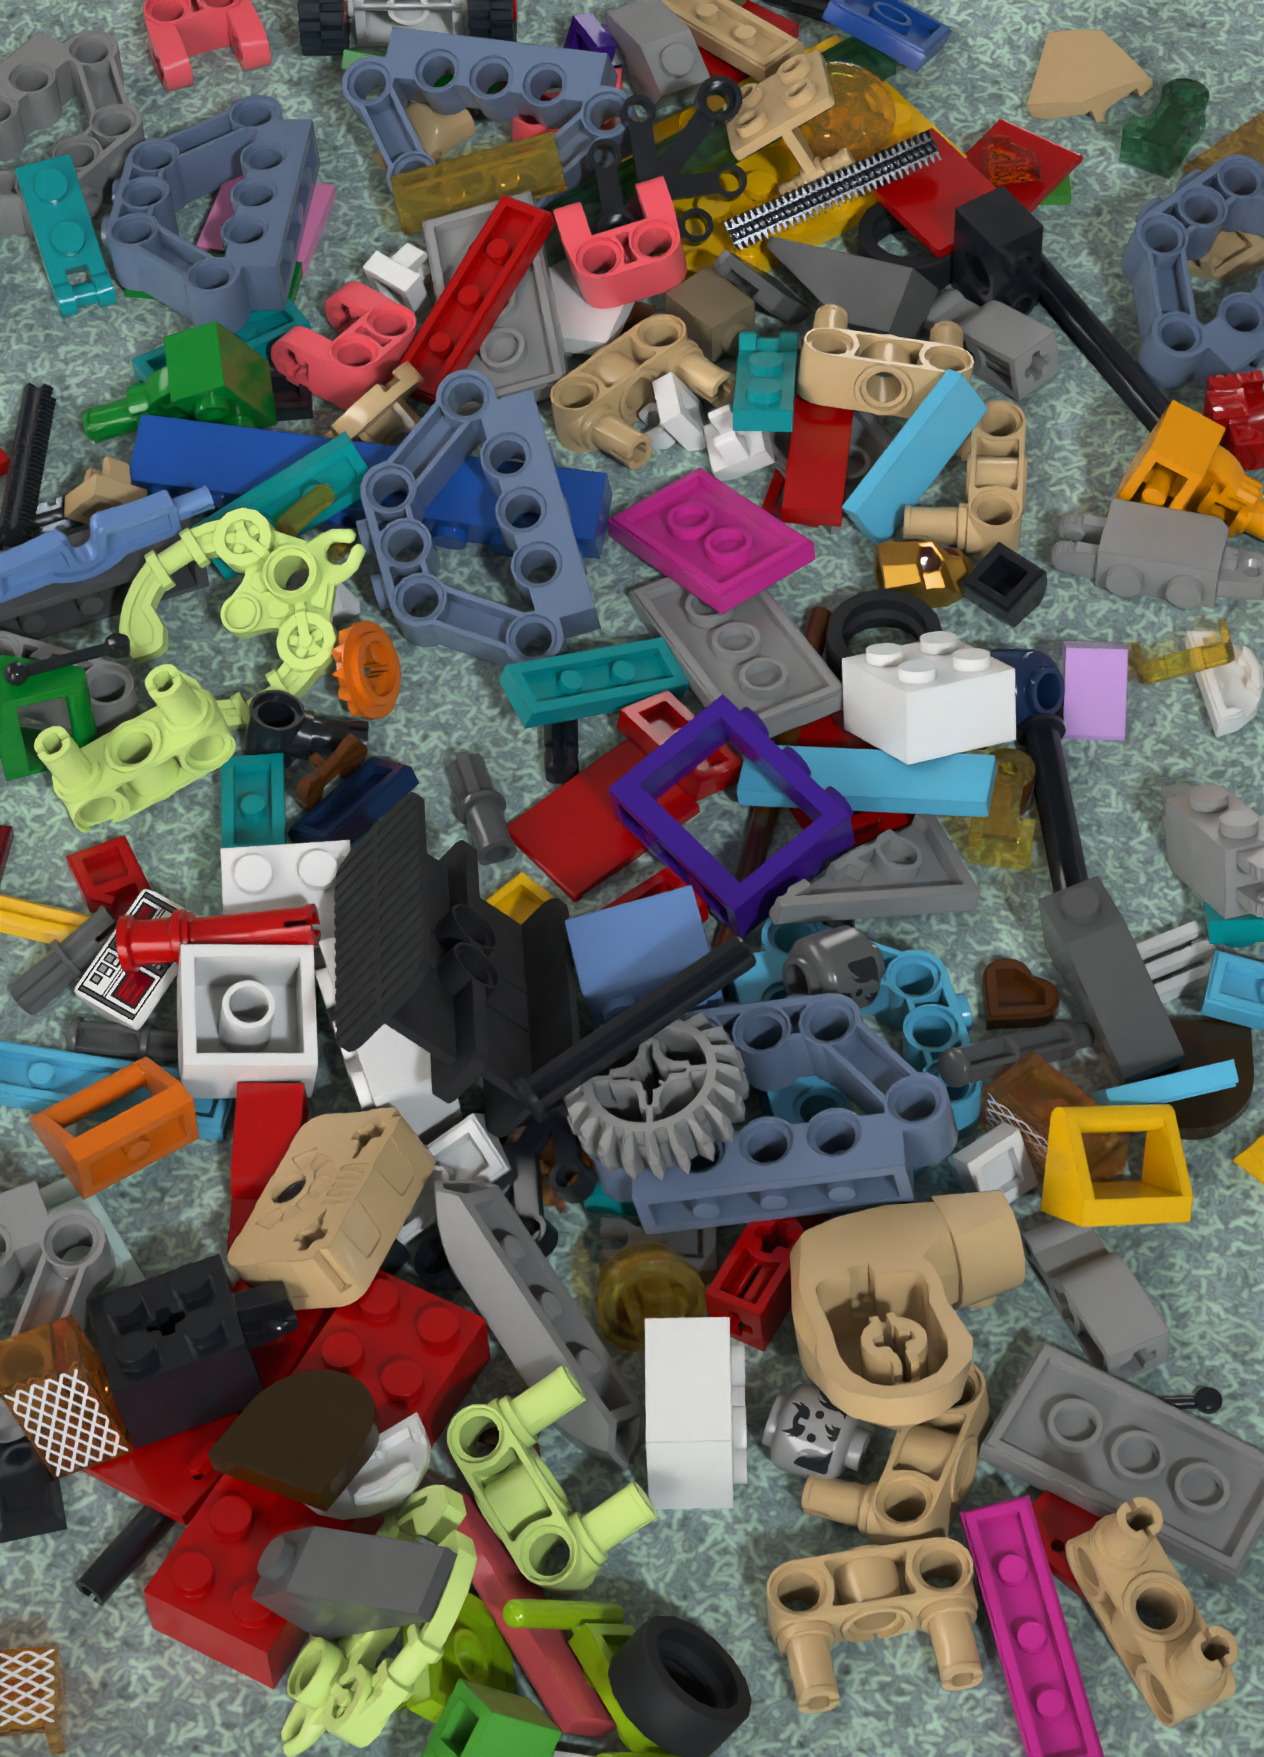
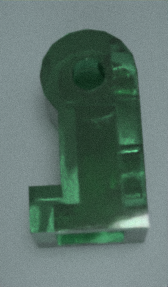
M1177 78L1166 83L1161 91L1160 102L1149 117L1144 119L1132 114L1123 126L1119 161L1170 180L1205 130L1204 112L1210 98L1209 90L1206 86L1197 80L1189 78Z

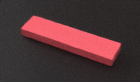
M458 1492L463 1495L467 1514L457 1531L473 1539L477 1554L476 1567L471 1582L484 1601L488 1611L554 1723L563 1733L599 1738L611 1732L617 1725L599 1694L586 1681L582 1672V1665L568 1643L571 1638L566 1630L516 1629L509 1627L504 1622L502 1612L509 1600H547L538 1585L530 1582L521 1573L505 1544L499 1539L483 1516L474 1496Z

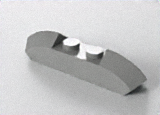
M434 1181L436 1222L446 1259L464 1293H468L475 1304L477 1315L487 1320V1326L492 1330L511 1359L516 1375L530 1388L561 1365L568 1368L584 1391L587 1401L558 1419L552 1425L566 1439L589 1456L616 1470L625 1472L646 1438L645 1407L499 1186L481 1181Z

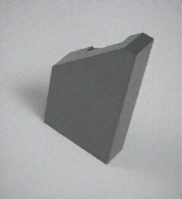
M724 249L712 264L715 266L714 270L744 288L754 301L792 325L794 323L796 325L801 323L812 313V310L777 278L727 249Z

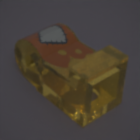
M1000 748L988 754L996 755L997 775L989 817H971L967 863L1030 871L1036 820L1021 818V816L1030 809L1033 803L1035 764L1030 756L1020 750Z

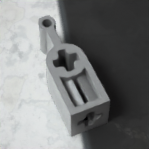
M956 289L947 290L933 301L921 336L929 338L931 328L940 321L957 323L964 332L963 349L973 356L975 362L973 374L995 389L1020 401L1060 372L1056 331L996 300L988 301L983 306H979L965 299Z
M1059 1218L1021 1235L1025 1255L1034 1263L1049 1286L1054 1306L1092 1366L1125 1381L1167 1362L1170 1329L1125 1261L1116 1252L1109 1253L1093 1227H1080Z

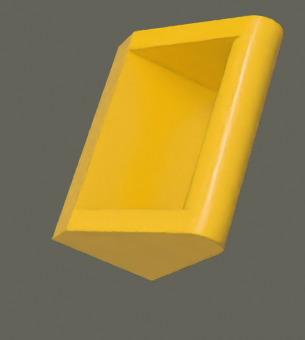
M1146 1104L1054 1108L1050 1118L1040 1211L1080 1227L1190 1222L1193 1192L1175 1111L1171 1105ZM1146 1131L1141 1181L1091 1182L1081 1133Z

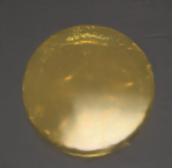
M826 62L835 104L799 126L814 157L820 156L823 160L846 147L856 162L886 149L896 119L895 104L887 87L878 77L860 66L846 62Z

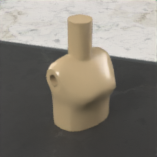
M416 101L406 107L428 155L435 161L436 158H442L451 149L476 133L473 118L466 108L454 115H443L435 112L427 102ZM380 150L372 154V159L375 164L386 172L388 166Z

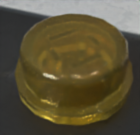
M655 1242L633 1244L615 1253L602 1266L596 1280L595 1317L607 1340L623 1350L642 1353L645 1352V1318L703 1317L707 1308L705 1299L707 1289L696 1267L686 1261L684 1256L671 1246ZM626 1308L631 1323L623 1319L619 1312L620 1310Z

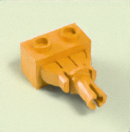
M1172 400L1128 466L1114 498L1220 517L1229 527L1228 538H1233L1235 533L1241 535L1245 531L1264 541V500L1261 499L1263 484L1246 475L1239 461L1228 450L1219 445L1225 432V427L1208 419L1199 412Z

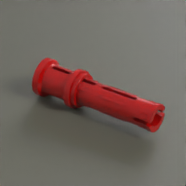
M315 904L197 918L193 911L188 912L186 909L173 910L171 917L136 921L133 915L119 916L116 925L117 953L122 970L128 974L139 972L142 965L176 962L179 965L181 944L319 945L321 931L313 930L312 925H320V919Z

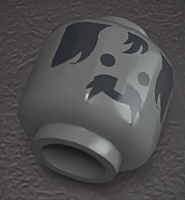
M843 925L798 939L792 946L788 959L783 964V985L788 996L794 994H842L851 998L861 1009L871 1005L877 997L881 978L885 971V964L881 951L874 943L870 942L860 930Z

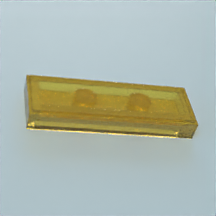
M553 131L390 177L400 227L405 235L423 231V221L499 200L503 194L510 197L531 191L534 199L568 190L558 141Z

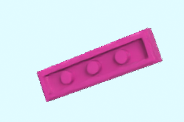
M1029 1495L960 1512V1522L969 1553L973 1559L974 1572L1026 1757H1104Z

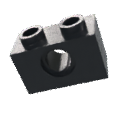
M1000 186L955 208L952 288L958 290L965 299L979 306H983L988 301L996 300L1028 315L1034 306L1038 305L1044 226L1004 186Z

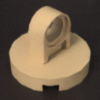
M406 361L392 371L395 378L386 386L377 383L333 423V430L328 431L322 437L335 438L346 431L351 441H359L361 439L366 443L393 446L398 434L403 432L410 433L421 420L405 400L425 379L409 361Z

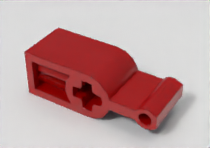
M237 1082L231 1158L232 1201L227 1254L252 1214L266 1185L275 1174L290 1148L296 1133L309 1121L310 1104L304 1083Z
M825 1213L750 1222L705 1292L708 1317H730V1337L765 1352L791 1309L790 1252L799 1237L806 1230L825 1221ZM742 1323L746 1324L744 1328L740 1327Z

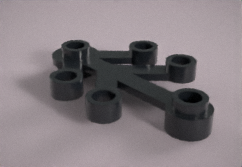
M718 75L706 79L701 84L694 100L695 114L659 161L657 160L652 122L656 115L654 103L650 98L641 94L632 95L625 100L620 110V121L630 133L637 183L663 176L672 201L715 195L721 201L731 202L741 196L747 185V177L743 169L735 164H724L712 172L677 176L715 125L722 126L728 124L739 112L742 105V92L734 80ZM712 95L722 97L726 102V110L720 113L713 112L707 105V98ZM632 105L644 107L647 111L648 119L644 122L633 121L628 115V108ZM610 139L595 141L586 156L588 169L596 175L601 212L590 224L591 235L644 219L637 192L633 194L624 206L617 169L622 161V151L618 144ZM599 149L610 151L614 157V164L609 167L598 165L594 159V153ZM723 174L733 175L738 180V189L732 192L722 189L719 184V177ZM689 209L681 218H677L681 240L687 245H702L708 240L713 231L712 217L703 209ZM691 218L701 220L705 226V233L700 236L689 234L686 230L685 222Z
M564 1097L545 1110L548 1119L544 1122L539 1123L531 1114L516 1128L525 1125L527 1127L517 1141L503 1146L508 1135L498 1137L512 1170L492 1183L499 1186L508 1201L514 1193L515 1212L531 1236L540 1230L538 1237L534 1241L545 1257L553 1252L558 1243L556 1227L544 1218L540 1154L552 1136L556 1165L550 1173L549 1183L551 1188L568 1203L577 1204L586 1200L593 1193L597 1183L595 1172L582 1160L581 1143L578 1136L573 1134L567 1120L569 1113ZM485 1108L477 1109L472 1113L485 1114ZM578 1174V1177L574 1181V1183L568 1186V1183L571 1180V1178ZM439 1232L430 1234L422 1241L415 1254L414 1267L417 1274L437 1290H460L461 1287L446 1259Z

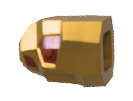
M890 539L874 545V571L878 589L905 591L924 600L931 609L947 607L964 597L961 582L969 575L973 568L971 559L960 550L941 547L932 540L898 542Z

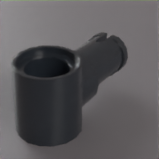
M267 690L257 694L251 700L243 743V755L283 753L286 769L296 759L308 760L309 755H313L316 752L322 756H330L350 733L367 747L369 722L315 717L314 711L304 710V705L294 695L280 690Z

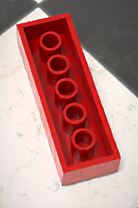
M379 1269L363 1296L350 1305L336 1308L291 1375L313 1370H331L356 1378L366 1386L372 1395L378 1412L379 1434L417 1412L432 1449L490 1360L487 1320ZM223 1474L143 1591L152 1628L275 1689L309 1637V1633L251 1599L261 1576L257 1572V1566L263 1551L280 1533L312 1526L375 1535L384 1522L383 1516L387 1510L370 1517L340 1520L318 1515L301 1502Z

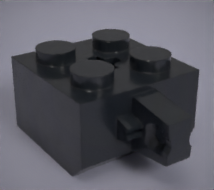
M220 1254L194 1263L184 1264L175 1270L130 1286L117 1288L110 1293L88 1300L110 1390L135 1449L244 1410L263 1391V1385L252 1350L299 1328L292 1300L283 1281L234 1292Z

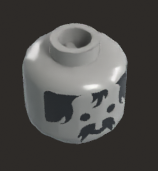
M802 1383L797 1385L790 1395L783 1392L778 1394L765 1426L762 1445L771 1447V1461L780 1470L808 1479L810 1474L823 1479H840L846 1467L855 1471L860 1469L872 1432L860 1427L861 1420L852 1418L834 1406L818 1386Z

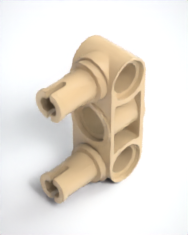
M825 304L816 310L813 329L806 332L804 336L796 390L802 399L821 406L870 412L879 416L890 415L911 418L948 368L963 374L967 381L971 383L975 362L973 356L963 349L964 332L962 327L955 322L940 321L935 323L931 328L929 341L898 337L892 334H875L847 330V311L839 305ZM881 372H887L893 374L894 376L881 377L876 374Z
M671 314L650 316L640 321L609 345L598 349L588 360L561 378L552 387L550 399L558 442L564 448L573 452L584 453L602 450L623 462L631 470H637L649 460L653 446L649 444L652 442L651 437L639 432L630 425L641 420L639 412L642 408L652 402H656L652 385L653 381L672 371L692 392L709 401L712 406L720 408L726 405L734 396L735 383L733 381L736 380L735 375L723 370L704 357L703 351L699 348L698 344L687 337L685 323L679 317Z
M1003 400L984 403L988 408L987 412L953 455L961 457V462H967L965 502H959V507H920L905 504L903 542L932 540L942 545H957L958 550L966 551V554H971L979 561L998 542L1018 553L1021 539L1022 515L1025 514L1028 455H1025L1026 418L1019 406Z
M971 1363L962 1397L955 1403H965L964 1405L952 1406L941 1416L916 1426L898 1429L891 1447L889 1459L879 1482L873 1481L868 1486L839 1478L823 1479L810 1474L802 1493L801 1505L804 1508L803 1513L858 1528L861 1536L867 1537L871 1543L882 1546L933 1537H947L959 1506L966 1499L971 1489L979 1462L978 1456L981 1444L993 1425L983 1372L975 1364ZM917 1517L911 1521L900 1522L903 1518Z
M1136 1497L1129 1504L1127 1502L1122 1504L1116 1513L1104 1516L1095 1523L1091 1530L1068 1540L1065 1547L1066 1557L1075 1580L1143 1699L1158 1721L1169 1728L1234 1696L1236 1684L1231 1665L1238 1658L1239 1646L1236 1638L1229 1630L1222 1626L1208 1627L1195 1605L1190 1591L1184 1586L1156 1537L1163 1527V1515L1160 1508L1147 1497ZM1136 1607H1148L1160 1616L1164 1629L1158 1630L1146 1626L1138 1617Z
M933 1537L883 1546L863 1545L844 1552L795 1559L780 1564L772 1571L767 1581V1626L771 1632L774 1644L778 1646L780 1654L788 1658L798 1709L802 1713H823L839 1705L840 1696L830 1647L836 1642L850 1641L857 1643L874 1640L873 1633H877L878 1639L898 1636L905 1631L922 1629V1631L930 1634L941 1684L945 1690L959 1691L969 1689L978 1685L983 1680V1670L972 1624L977 1619L976 1611L979 1607L973 1585V1559L968 1549L958 1541L947 1537ZM935 1577H941L951 1580L955 1585L948 1588H935L928 1585L926 1581ZM793 1600H804L811 1603L813 1607L805 1611H793L784 1605Z

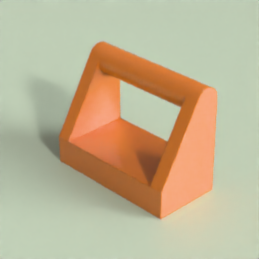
M146 1056L29 1117L37 1137L83 1200L199 1139L194 1099L179 1080ZM144 1086L152 1095L147 1100L77 1137H73L64 1129Z

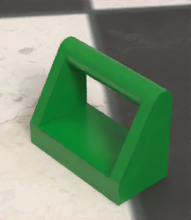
M0 655V760L6 781L49 771L38 757V753L34 748L35 739L44 730L21 727L16 708L65 696L72 735H69L79 748H82L98 739L84 669L70 665L30 676L21 686H13L4 678V669L8 664L19 661L26 665L40 660Z

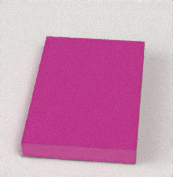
M701 468L692 471L607 520L609 535L612 539L721 614L815 560L814 542Z

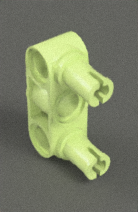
M163 664L157 666L145 678V687L157 706L134 719L121 723L111 732L86 746L79 748L68 732L61 726L49 727L42 731L35 739V751L38 753L40 760L52 773L54 791L66 805L75 828L81 832H90L89 826L110 819L116 823L130 818L147 807L169 798L181 788L221 767L234 754L236 748L235 740L214 695L208 690L192 689L174 665Z
M564 1365L558 1367L514 1399L506 1395L500 1400L495 1398L486 1405L473 1404L461 1409L452 1418L447 1429V1444L452 1457L473 1490V1496L480 1511L499 1539L505 1544L521 1573L530 1582L560 1596H572L584 1592L593 1583L597 1571L602 1569V1564L609 1559L607 1551L651 1521L657 1519L659 1515L646 1493L635 1481L584 1516L580 1512L573 1513L569 1499L562 1486L533 1447L538 1442L536 1434L587 1401L581 1386ZM498 1427L499 1441L496 1448L489 1455L478 1458L476 1444L480 1435L487 1429ZM567 1543L570 1549V1558L567 1566L560 1573L548 1576L545 1567L549 1552L555 1546Z

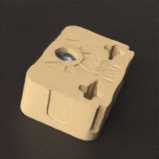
M389 1107L343 1114L332 1113L314 1117L296 1133L290 1148L275 1174L266 1185L248 1221L232 1244L227 1255L228 1263L249 1289L283 1281L292 1300L294 1310L350 1305L363 1296L370 1287L430 1177L436 1163L435 1157L427 1146L422 1143L397 1108Z

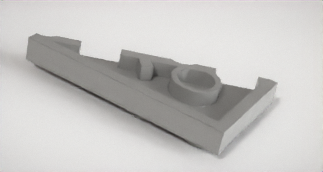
M915 814L912 824L898 833L888 829L879 834L872 844L861 845L831 862L825 876L810 884L807 880L802 879L790 886L785 895L777 897L775 904L769 911V915L774 925L972 911L979 897L980 890L936 816Z

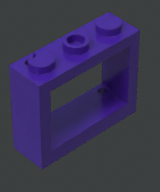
M722 694L611 785L608 791L616 819L665 867L668 866L685 883L692 885L693 890L707 901L708 909L729 930L743 939L770 916L769 911L775 904L777 897L785 895L790 886L802 879L810 883L828 868L831 862L837 860L855 845L851 817L854 813L840 792L831 786L824 790L810 777L811 771L808 765L793 748L786 746L781 750L768 737L767 727L753 710L746 706L739 710ZM728 740L814 821L741 883L656 801Z

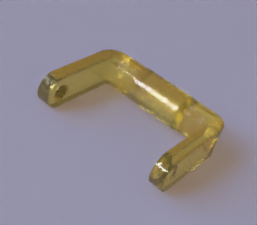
M320 484L313 488L277 520L275 525L276 531L301 539L297 533L333 503L335 494L332 487L328 484ZM335 542L330 545L327 551L328 560L335 564L351 551L352 543Z
M1227 619L1217 620L1221 641L1149 660H1144L1140 641L1130 643L1139 683L1144 685L1226 665L1234 661L1236 657Z

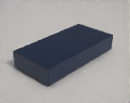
M370 757L296 822L287 834L293 844L350 840L352 844L377 820L384 816L402 797L413 790L419 784V781L409 765Z

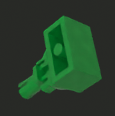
M217 321L163 337L166 367L152 373L145 382L141 380L132 383L133 386L127 387L126 398L85 409L82 414L85 432L89 439L95 441L96 444L138 431L141 414L256 429H265L277 425L269 361Z

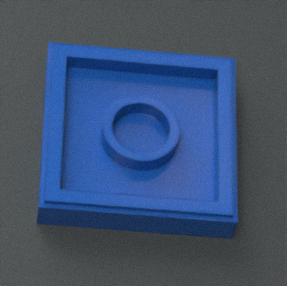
M831 0L822 16V19L916 72L942 49L952 32L949 26L902 0Z

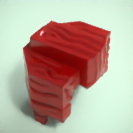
M1261 370L1248 371L1245 374L1237 372L1236 375L1228 373L1226 376L1223 374L1216 377L1208 376L1203 416L1226 428L1219 445L1228 450L1239 461L1244 471L1264 469V379Z

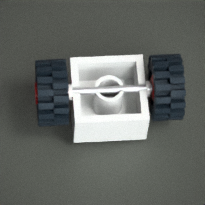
M298 0L297 3L300 46H302L303 56L343 55L344 49H348L350 46L349 22L350 18L354 16L357 46H388L392 27L466 36L467 15H469V36L517 42L518 0Z

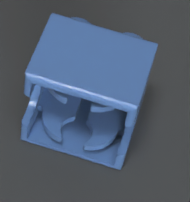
M692 885L565 920L581 991L594 1030L598 1029L600 1024H605L711 952ZM722 989L689 1012L717 1008L720 1005L726 1004Z

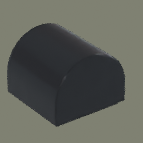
M998 542L961 582V589L965 597L1010 626L1016 627L1041 603L1047 588V573L1020 554Z

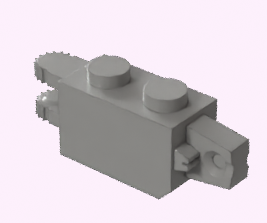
M1112 498L1107 518L1089 514L1080 515L1079 512L1077 514L1071 512V514H1065V517H1061L1057 532H1059L1058 536L1062 538L1061 541L1063 542L1058 541L1057 544L1053 545L1049 558L1051 559L1050 564H1053L1054 568L1059 569V572L1063 571L1065 574L1072 573L1075 576L1095 579V587L1108 589L1117 596L1128 598L1143 595L1165 599L1174 606L1184 609L1196 606L1214 609L1217 597L1262 600L1264 596V555L1227 545L1229 527L1220 517Z
M1183 782L1162 787L1161 798L1164 800V806L1161 810L1162 826L1166 831V856L1172 872L1225 920L1251 913L1256 915L1257 918L1262 917L1264 919V819L1223 785L1207 784L1192 787Z

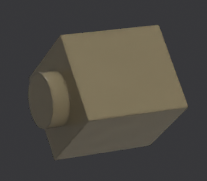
M709 265L665 293L666 314L679 317L685 323L687 337L698 344L699 348L703 351L704 357L713 364H717L729 355L737 357L739 352V332L755 331V301Z

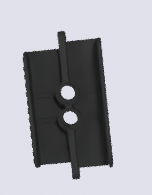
M409 792L380 820H377L371 826L373 828L353 847L336 872L337 877L334 882V925L336 926L334 937L336 938L334 948L336 950L335 1014H337V1019L335 1020V1027H337V1032L335 1033V1040L338 1046L348 1052H352L360 1048L383 1024H386L430 1053L432 1094L448 1104L454 1102L479 1076H482L486 1129L495 1137H504L531 1114L515 1092L510 1077L517 1073L523 1079L581 1040L579 1036V1016L576 1007L577 997L575 996L574 960L572 959V950L565 925V920L570 917L566 903L559 898H551L539 906L522 924H519L480 898L477 849L464 840H459L439 860L429 855L426 845L425 801L418 794Z

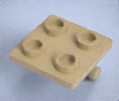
M818 49L806 56L798 54L789 58L778 68L777 73L759 84L749 83L740 87L742 92L741 108L735 118L726 124L731 152L739 161L782 136L801 166L798 167L799 174L787 183L784 182L778 186L780 195H784L787 192L791 193L792 190H797L800 186L803 187L805 184H810L812 181L823 178L832 172L836 173L838 169H842L845 166L848 167L852 163L855 164L853 156L846 147L823 160L820 156L814 157L799 128L801 124L835 104L825 58ZM726 103L723 105V111L726 110Z

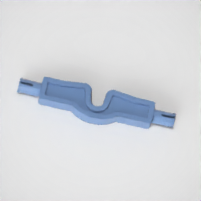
M203 485L201 488L173 499L167 490H162L142 499L99 511L90 518L89 540L79 547H72L65 533L60 532L58 529H53L15 548L0 553V603L52 583H75L93 578L111 569L127 554L178 535L182 530L181 521L215 509L207 486Z

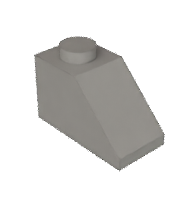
M638 0L604 14V18L617 44L636 93L650 98L655 105L656 111L695 97L701 84L710 78L690 28L661 0Z

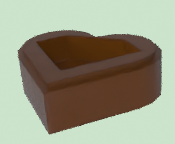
M1003 958L995 960L984 970L982 994L986 1030L1040 1027L1054 1021L1059 1011L1060 995L1057 988L1051 982L1043 978L1032 977L1030 969L1016 959Z

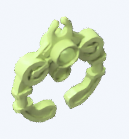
M239 508L227 512L220 520L207 522L192 529L189 527L179 532L182 539L159 554L154 550L145 554L146 563L132 581L123 602L119 621V633L129 637L131 649L129 654L132 659L139 665L161 657L168 650V629L156 609L164 593L176 586L171 574L194 559L201 568H204L211 563L210 559L220 557L235 572L245 574L240 586L224 602L221 608L222 623L234 636L241 639H250L257 635L278 632L276 646L279 657L284 662L277 671L273 669L265 674L270 686L261 692L280 690L300 699L312 687L319 676L328 674L336 666L337 662L332 656V649L339 646V632L332 625L337 585L347 580L358 570L366 550L362 544H356L351 548L350 555L345 563L333 564L327 557L330 545L335 542L352 543L356 537L353 529H331L320 533L310 541H305L276 531L271 523L257 510ZM301 569H309V577L301 588L293 591L286 590L287 580L294 572ZM180 672L192 689H204L196 679ZM238 692L231 696L230 699L216 700L230 730L246 729L249 706L255 696L246 700Z
M435 1484L426 1486L409 1496L400 1505L388 1509L384 1514V1524L374 1536L416 1542L419 1536L438 1546L449 1548L458 1554L430 1621L409 1626L406 1630L409 1641L395 1659L385 1658L378 1667L375 1666L381 1652L387 1649L393 1642L400 1627L330 1639L314 1637L309 1634L310 1642L298 1655L287 1682L288 1696L297 1700L281 1730V1738L286 1742L283 1750L287 1757L297 1756L309 1749L326 1730L358 1748L368 1746L381 1733L391 1713L402 1702L408 1701L415 1692L413 1684L429 1664L437 1663L444 1654L443 1645L466 1599L477 1562L473 1539L457 1531L467 1514L463 1495L445 1485Z

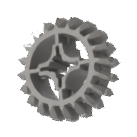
M702 1012L688 1019L687 1014H684L564 1097L569 1113L567 1120L574 1135L578 1136L583 1150L589 1154L590 1158L599 1157L601 1164L610 1173L623 1166L626 1174H629L635 1181L646 1168H651L653 1175L662 1182L667 1167L678 1165L680 1169L689 1175L691 1159L700 1155L714 1161L715 1147L713 1143H733L734 1129L732 1124L745 1121L744 1113L746 1108L743 1100L749 1097V1084L745 1072H743L745 1065L741 1053L732 1045L729 1035L723 1030L722 1026L712 1028L710 1020L706 1019Z

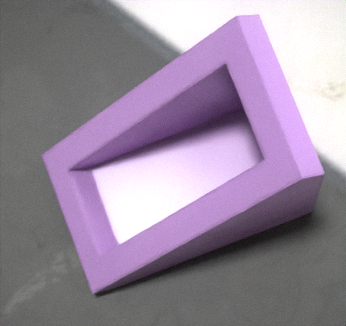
M1062 640V677L1065 683L1062 720L1066 729L1062 739L1125 741L1129 649L1124 642Z

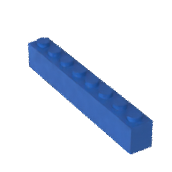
M141 414L130 464L131 485L146 489L147 496L167 490L172 499L206 485L215 506L214 510L202 513L209 517L334 438ZM352 441L369 468L382 461H387L398 448V446ZM469 456L425 509L422 523L428 528L434 544L439 547L461 550L466 548L467 542L490 545V550L496 554L513 557L514 552L507 547L496 518L495 506L498 497L492 493L487 483L480 457ZM506 460L502 462L497 471L503 474H511L518 471L524 465V462ZM555 467L563 497L566 496L572 516L570 521L578 549L582 551L583 558L600 559L613 496L607 473ZM393 492L383 499L381 506L387 508L396 507L406 500L408 494ZM361 498L320 523L316 528L324 532L331 529L357 528L356 521L366 518ZM532 512L523 513L517 516L512 526L520 529L529 528L539 520L540 515Z

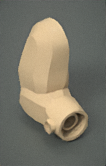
M1002 1190L929 1196L926 1202L883 1205L838 1216L806 1230L799 1237L790 1252L791 1308L800 1363L807 1376L822 1390L834 1406L852 1418L889 1429H907L941 1416L962 1397L972 1362L973 1337L954 1310H960L965 1307L973 1309L988 1307L996 1301L997 1295L1021 1287L1025 1279V1257L1021 1234L1014 1212Z

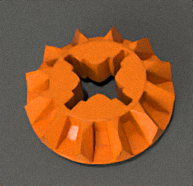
M371 621L354 622L351 627L339 631V646L332 649V656L337 662L336 671L332 675L338 678L340 685L338 699L348 702L351 716H363L366 721L380 719L387 716L393 710L399 695L401 683L399 658L390 637L382 627ZM364 668H370V674H364Z

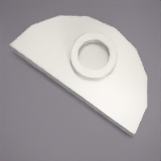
M1186 631L1185 646L1216 738L1238 731L1255 717L1262 701L1264 690L1262 666L1252 650L1246 646H1243L1241 650L1233 643L1218 639L1217 632Z
M414 1413L379 1434V1442L374 1453L327 1512L309 1505L306 1506L318 1515L346 1520L370 1517L399 1504L417 1489L429 1469L431 1445L418 1413Z

